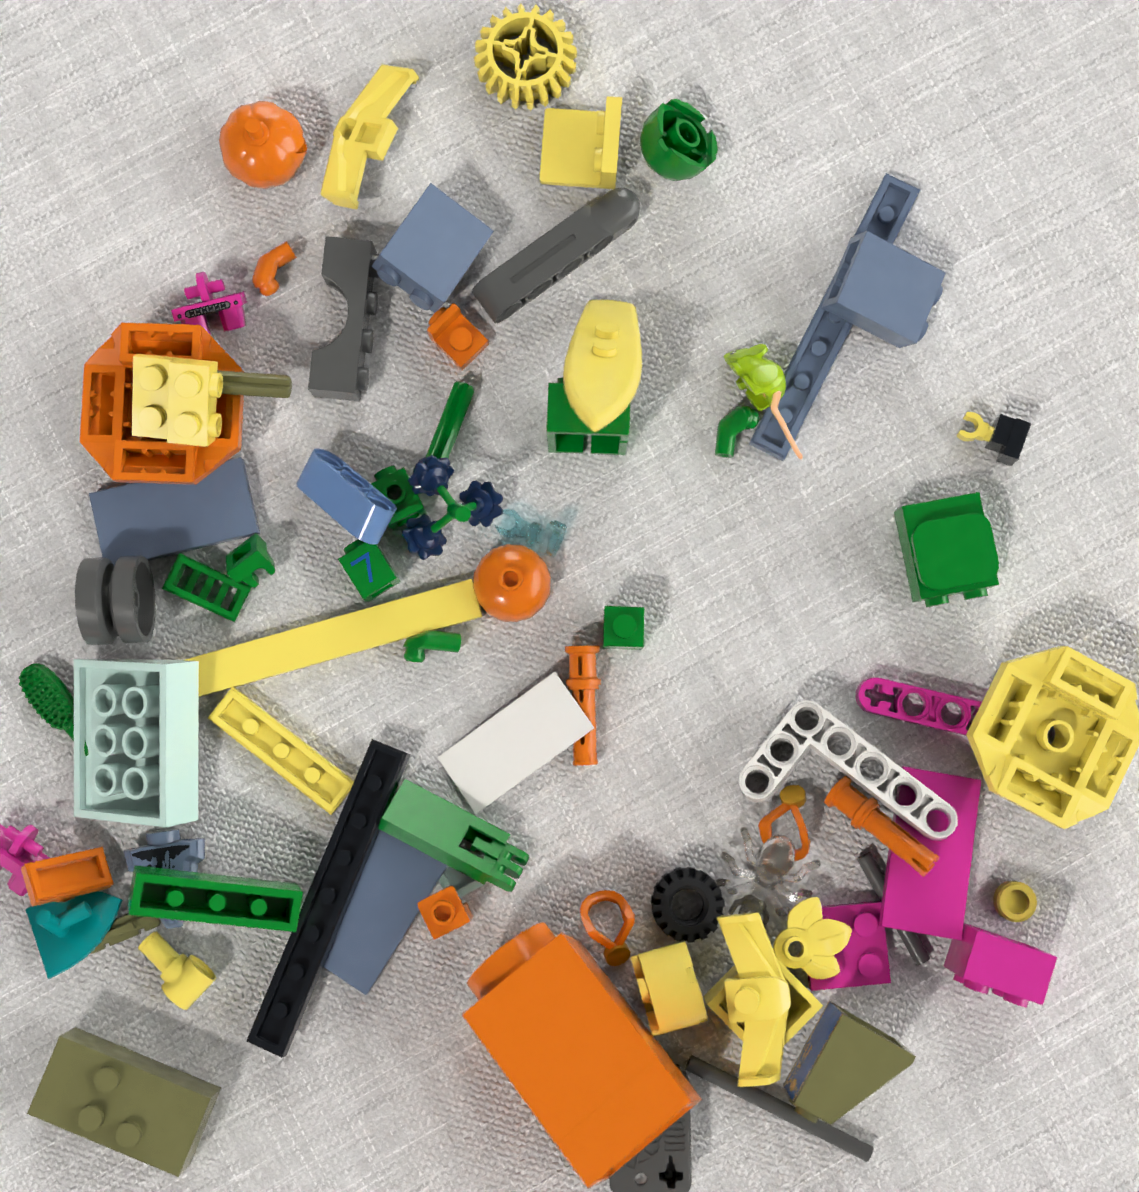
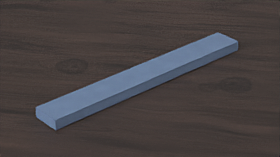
M886 173L854 236L869 231L893 244L920 189ZM833 278L784 373L786 391L777 407L794 440L853 325L821 308ZM768 407L749 445L784 461L791 445L770 407Z

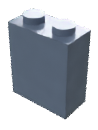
M430 183L371 267L377 270L378 276L385 283L394 287L398 286L410 295V300L416 306L435 313L445 303L494 231Z
M865 231L850 238L821 308L898 348L917 344L928 329V321L926 320L931 308L939 301L942 295L943 287L941 284L946 272L875 234Z

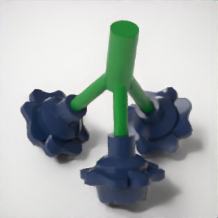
M430 455L429 457L422 458L416 463L413 474L408 479L410 485L413 486L412 491L415 494L441 495L448 505V513L438 521L431 522L430 517L426 514L419 518H409L406 521L407 528L402 531V536L407 541L408 551L412 554H418L422 560H426L430 556H440L442 554V546L446 544L447 539L442 534L441 529L453 519L459 522H467L469 520L472 526H477L481 523L482 526L489 527L494 518L503 514V509L499 506L503 501V496L494 490L492 483L489 481L484 482L482 485L479 481H472L469 488L459 494V498L463 502L462 504L453 499L447 489L448 480L453 475L454 469L452 466H449L450 460L447 457L437 458L434 455Z

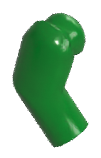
M746 405L737 406L719 421L715 456L734 457L736 435L744 429H754L759 422V415L756 410Z
M430 630L409 637L403 647H406L404 659L410 662L422 663L425 660V649L458 653L461 647L460 633Z

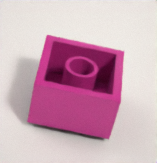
M964 923L962 941L951 940L943 967L955 973L953 980L962 983L963 986L988 994L989 988H993L991 993L1003 997L1002 999L1027 1008L1029 1001L1040 1005L1044 1004L1058 957L1031 945Z

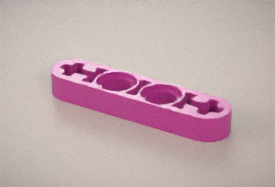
M883 678L864 680L858 685L855 692L856 702L863 711L967 736L968 730L966 727L971 719L970 706L975 707L972 713L975 716L982 703ZM874 685H878L879 693L893 696V688L898 689L899 691L894 699V712L888 710L892 704L890 702L878 701L874 707L871 706V699L865 697V691L873 689ZM910 693L917 694L923 702V709L916 716L908 715L902 707L904 697ZM946 703H955L961 710L960 721L955 725L946 724L941 717V710Z

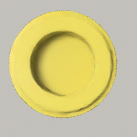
M1006 881L996 889L993 896L995 910L1001 917L1009 921H1025L1035 912L1037 905L1035 893L1028 885L1022 882Z

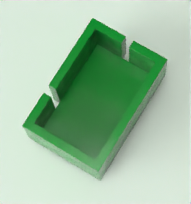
M563 377L558 378L557 383H548L546 431L548 452L583 454L584 435H591V454L625 455L630 435L631 402L611 423L597 432H593L578 417L570 405L565 393Z

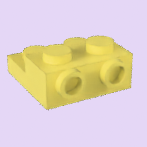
M146 354L134 355L132 436L167 439V443L207 447L215 441V437L218 438L220 436L222 428L221 414L216 413L217 398L221 397L223 390V376L221 373H217L218 362Z

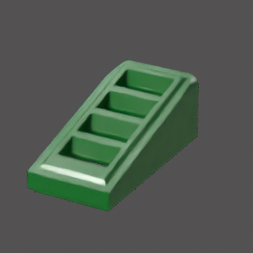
M179 553L162 590L235 622L252 587L242 582L237 584L231 577ZM186 567L193 569V572L183 590L177 587ZM202 573L208 576L199 596L191 594ZM215 580L222 582V585L214 602L211 603L206 598ZM231 586L237 589L226 610L220 606Z

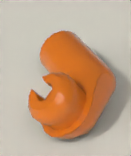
M287 241L262 255L257 262L252 281L254 287L259 288L260 293L264 296H270L278 291L279 283L275 279L277 270L297 258Z

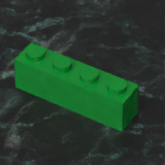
M134 865L128 900L129 915L296 932L303 891L297 883Z

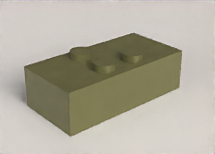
M74 1027L59 1036L27 1114L179 1177L193 1159L221 1087Z

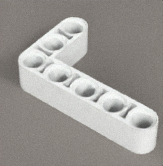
M804 700L798 702L790 709L739 776L741 791L747 799L759 803L767 801L775 794L811 748L926 838L936 841L946 839L955 831L958 822L956 811L950 804L813 701ZM805 711L814 713L819 720L817 726L812 730L800 729L795 722L800 713ZM834 736H843L850 742L851 748L844 755H835L828 749V741ZM780 742H786L793 747L794 754L788 761L779 762L771 756L773 746ZM868 760L876 761L881 765L883 775L874 781L867 780L860 773L861 764ZM762 773L768 777L769 785L764 792L753 793L748 790L747 780L752 774ZM900 785L911 787L915 793V802L909 806L897 804L893 798V790ZM938 810L947 816L949 822L945 831L935 832L928 827L926 816L930 811Z

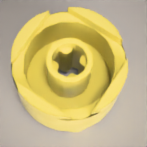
M685 941L630 957L653 1037L708 1021L698 980H696L692 960Z

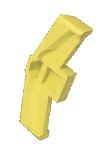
M382 64L344 116L340 117L333 132L334 138L321 188V195L333 204L358 209L359 202L357 199L366 160L370 158L383 161L398 130L392 119L386 117L409 86L416 84L419 80L414 69Z
M759 912L718 916V923L739 975V978L724 980L729 1023L745 1022L738 1087L770 1085L779 1081L781 1075L788 1009L791 1007L789 984L784 980Z

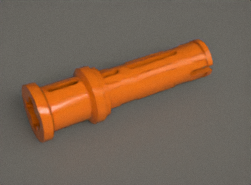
M598 645L565 646V653L569 654V678L566 680V686H568V690H572L573 698L594 726L593 730L573 743V765L598 764L595 689H599V685H601V679L597 678L596 653L600 652V646Z
M844 776L830 790L824 803L829 808L836 807L851 820V826L855 829L867 830L912 866L922 877L926 876L940 857L880 810L878 801L874 797L867 798L852 786V780L849 777Z

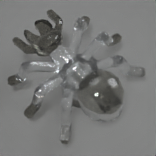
M744 826L740 829V833L745 845L746 859L753 866V871L740 869L735 859L726 852H722L721 858L728 863L730 871L734 876L753 879V881L733 886L728 879L718 878L716 882L718 886L725 887L730 895L752 889L751 894L735 900L728 913L732 915L738 906H741L738 914H745L749 911L751 913L759 912L760 917L761 914L764 917L762 922L766 928L770 915L766 909L767 906L764 898L769 897L779 917L788 916L791 909L787 906H781L774 890L792 902H797L802 897H812L813 892L811 890L799 889L793 893L782 884L784 882H800L807 872L818 868L821 864L820 860L816 859L804 864L797 873L786 874L794 865L796 850L793 841L785 835H774L767 839L755 857L748 829Z

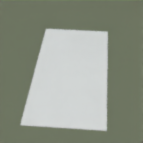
M553 672L437 758L475 814H477L593 730L594 726L556 672Z

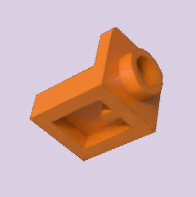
M455 303L448 309L442 307L437 310L428 322L430 326L427 328L430 340L462 371L489 345V340L461 314L460 308Z
M452 885L420 900L417 904L434 940L471 922L473 918L467 902L462 903L455 887Z

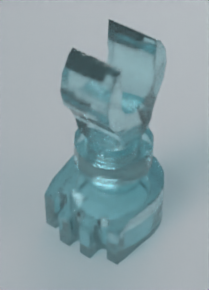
M512 509L503 510L504 515L515 519V526L509 530L495 526L500 535L505 538H525L526 543L530 545L539 544L538 552L552 558L556 556L567 531L566 524L555 520L548 523L545 529H542V524L535 521L530 524L523 520L518 512Z

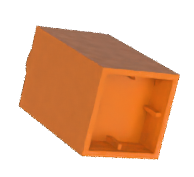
M542 922L533 925L509 940L488 957L468 979L467 986L476 996L478 1002L464 1012L462 1016L587 1188L607 1180L702 1100L584 945L562 932L555 937L546 923Z

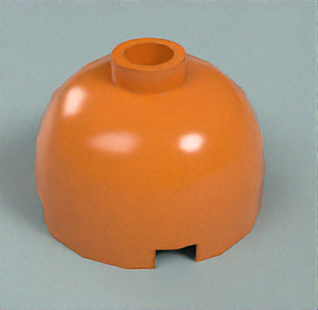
M506 544L492 549L481 558L474 572L473 589L478 603L488 615L502 622H518L532 618L543 609L550 595L551 577L546 563L537 552L523 545Z

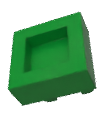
M257 533L226 555L227 575L237 584L243 581L253 588L259 585V577L254 573L255 570L263 568L270 575L275 573V563L267 551L266 542Z

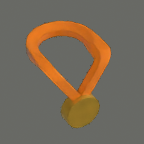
M789 785L783 788L780 792L782 804L764 816L758 825L765 848L771 854L788 861L801 860L807 856L810 850L811 841L798 809L806 803L807 798L804 788L799 785ZM789 810H791L798 826L802 843L801 848L796 850L785 849L779 846L772 838V822Z
M602 890L588 895L580 907V915L586 933L594 941L606 947L603 955L607 964L618 966L625 963L631 953L625 940L635 922V915L630 905L621 894L615 891ZM610 901L617 904L620 908L624 924L614 942L600 934L589 918L590 909L599 902Z

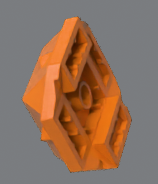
M121 323L112 332V337L100 346L84 364L80 443L115 482L197 485L241 450L244 395L221 394V397L217 398L216 413H220L222 417L221 433L207 447L167 443V439L132 436L134 355L146 354L218 362L219 371L244 372L201 325Z

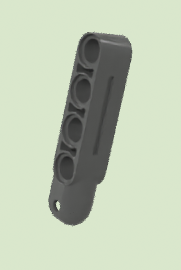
M615 188L594 203L583 206L480 280L472 289L473 295L494 323L504 321L632 228L637 222L640 213V201L637 195L626 188Z

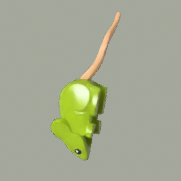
M757 344L750 348H743L724 354L723 357L726 363L740 377L735 381L740 390L747 389L745 394L758 411L770 407L793 451L799 459H802L803 456L777 407L786 391V381L781 367L764 357L768 347L765 344Z

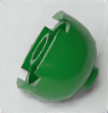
M671 99L667 104L663 102L646 119L640 136L641 151L649 168L661 177L671 181L694 178L712 164L717 156L718 147L713 130L708 133L701 124L705 118L689 103L678 99Z

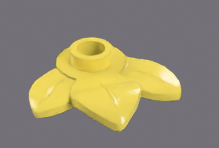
M810 897L802 900L789 911L786 929L782 930L775 938L773 945L774 954L787 968H801L806 974L815 979L831 978L840 973L838 962L833 955L839 953L847 945L852 929L843 922L823 919L819 898ZM793 941H798L801 945V951L796 956H791L788 951V947Z

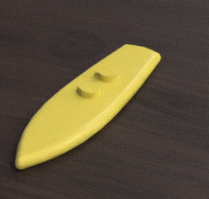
M589 300L578 320L566 353L563 369L565 393L578 417L593 432H597L611 423L627 408L634 398L640 383L642 372L641 337L636 307L632 303L616 300Z

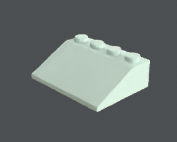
M74 659V817L165 828L198 820L199 661ZM85 741H86V744H87V747H88V754H89V755H87V756L85 755V751H84Z

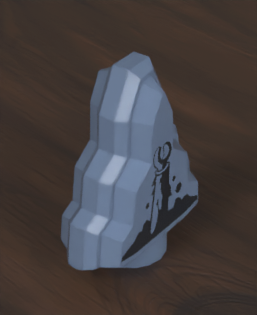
M176 829L146 834L147 845L124 850L128 871L130 872L134 871V865L198 872V864L205 859V839H180V831ZM160 918L166 929L182 927L184 924L183 920Z

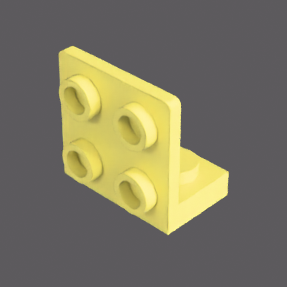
M607 96L606 111L545 109L540 165L541 184L615 189L622 97Z

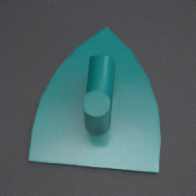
M96 891L76 896L67 902H50L26 908L48 979L65 972L85 959L102 942L116 919L123 901L122 899Z

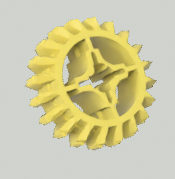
M520 3L517 13L512 14L505 7L502 20L492 15L490 18L491 28L482 26L480 31L482 39L476 40L475 51L478 54L474 57L475 67L479 69L477 72L479 81L481 83L487 82L485 87L489 95L498 92L497 100L500 104L511 98V104L515 110L520 105V101H526V106L530 111L534 108L535 100H539L546 107L548 104V94L559 99L561 96L560 86L568 88L571 84L569 74H574L576 71V62L573 60L577 57V48L571 45L573 43L571 31L564 32L565 22L563 19L553 22L554 13L551 9L541 16L537 4L534 5L531 12H525L524 6ZM515 36H519L517 39L509 40ZM536 36L548 42L555 53L548 52V48L540 46L536 42ZM530 46L529 59L524 60L523 68L521 69L522 55H527L528 47ZM495 61L503 62V66L511 68L515 72V79L503 73ZM543 74V76L539 78L529 80L534 75Z

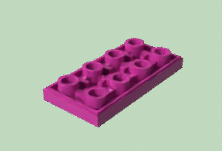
M902 766L901 768L950 804L956 811L958 822L952 834L946 839L936 841L926 838L895 813L893 814V821L940 858L931 871L922 877L912 866L889 849L879 926L962 941L981 780ZM907 785L897 786L895 801L901 806L912 805L915 802V793ZM933 810L926 816L927 825L931 830L943 832L947 829L949 821L943 812Z

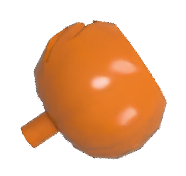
M257 101L252 104L239 106L231 112L220 130L219 145L224 166L232 176L253 188L269 189L286 184L295 176L307 153L306 141L303 137V130L299 121L292 113L280 108L273 102Z

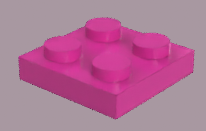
M881 901L822 906L823 919L843 922L851 927L852 933L847 945L839 953L833 955L838 962L840 973L827 979H815L808 975V984L811 991L891 983L885 927L879 926Z

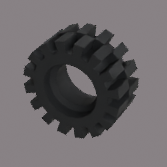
M679 867L670 873L664 874L659 883L657 882L654 886V892L651 895L652 914L662 932L667 936H671L676 941L681 942L683 940L687 941V943H694V940L697 939L704 940L708 938L707 935L710 932L714 933L717 930V917L724 916L722 912L725 903L722 898V891L716 882L707 873L692 867L682 869ZM683 889L697 891L703 901L700 914L691 920H683L677 917L672 910L674 896Z

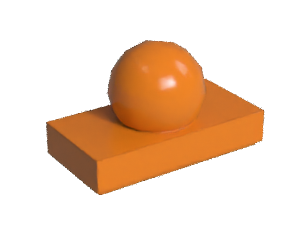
M103 847L26 863L21 868L32 907L50 902H67L79 895L108 889L114 884Z

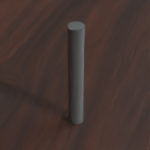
M868 852L857 858V861L879 900L882 902L885 876L872 853ZM897 930L916 965H921L930 959L917 933Z

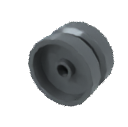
M141 555L121 556L115 565L106 557L85 558L80 563L75 583V609L81 636L86 644L109 645L113 644L118 636L123 643L149 642L155 626L156 599L154 580L146 557Z

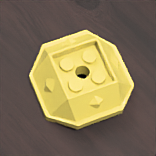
M1057 646L1002 662L966 734L989 791L1062 829H1067L1078 824V821L1090 818L1109 809L1139 747V711L1135 701L1137 700L1136 685L1068 646ZM1053 726L1055 730V738L1053 742L1049 744L1047 734L1049 729Z

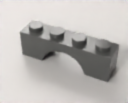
M325 237L321 275L329 287L337 290L346 298L348 317L343 331L333 342L312 350L308 390L314 397L360 402L361 391H367L369 368L364 367L365 353H371L373 348V330L368 329L370 315H376L378 294L377 292H372L374 277L380 278L377 270L371 267L379 256L371 240Z

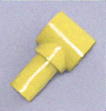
M157 931L151 933L138 946V949L162 972L160 977L164 981L161 985L164 994L183 1010H188L216 980L213 971L201 959L194 955L187 957L184 953L179 955Z

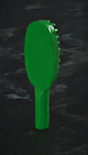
M33 663L27 666L18 678L20 679L19 686L22 687L21 691L25 693V698H28V703L32 704V708L37 711L36 713L41 715V719H44L47 724L49 723L52 728L65 730L74 742V698L60 678L45 665ZM85 741L84 751H85V755L87 756V755H89V753H88V747H87V744H86V741Z

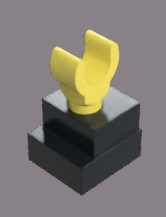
M967 412L963 416L964 420L974 424L975 431L969 433L960 430L957 434L960 440L966 442L975 439L987 441L984 448L999 453L996 460L999 463L1012 466L1019 460L1031 426L1030 422L1000 414L993 422V425L989 426L975 412Z

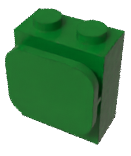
M980 492L906 505L894 511L913 603L925 601L927 608L950 603L948 596L963 594L964 600L988 596L987 589L999 585L997 577L999 559L991 524L984 516Z

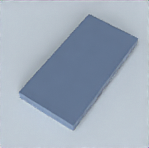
M241 457L227 460L197 485L131 483L89 493L102 557L110 559L114 565L121 556L141 555L146 557L147 561L250 537L255 533L260 534L245 463Z
M379 830L323 967L363 994H369L419 914L418 902L431 895L448 865Z

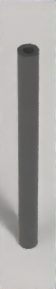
M693 1055L690 1056L685 1070L866 1162L871 1158L873 1146L819 1119L816 1124L810 1122L795 1112L794 1106L754 1086L738 1087L737 1077Z

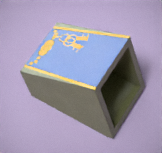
M829 1001L783 1086L790 1096L788 1101L796 1106L795 1112L812 1123L816 1124L820 1118L831 1125L912 1065L916 1056L897 1039Z

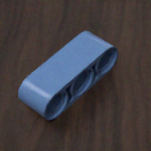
M316 448L313 450L296 483L303 493L349 533L368 544L376 545L379 543L397 510L396 505L360 474L338 456L324 449Z

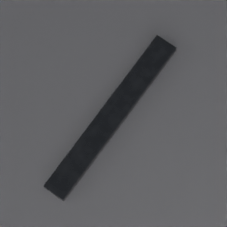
M371 740L300 910L297 931L290 934L246 1042L281 1058L287 1056L380 829L378 828L381 818L393 799L411 754L377 740Z

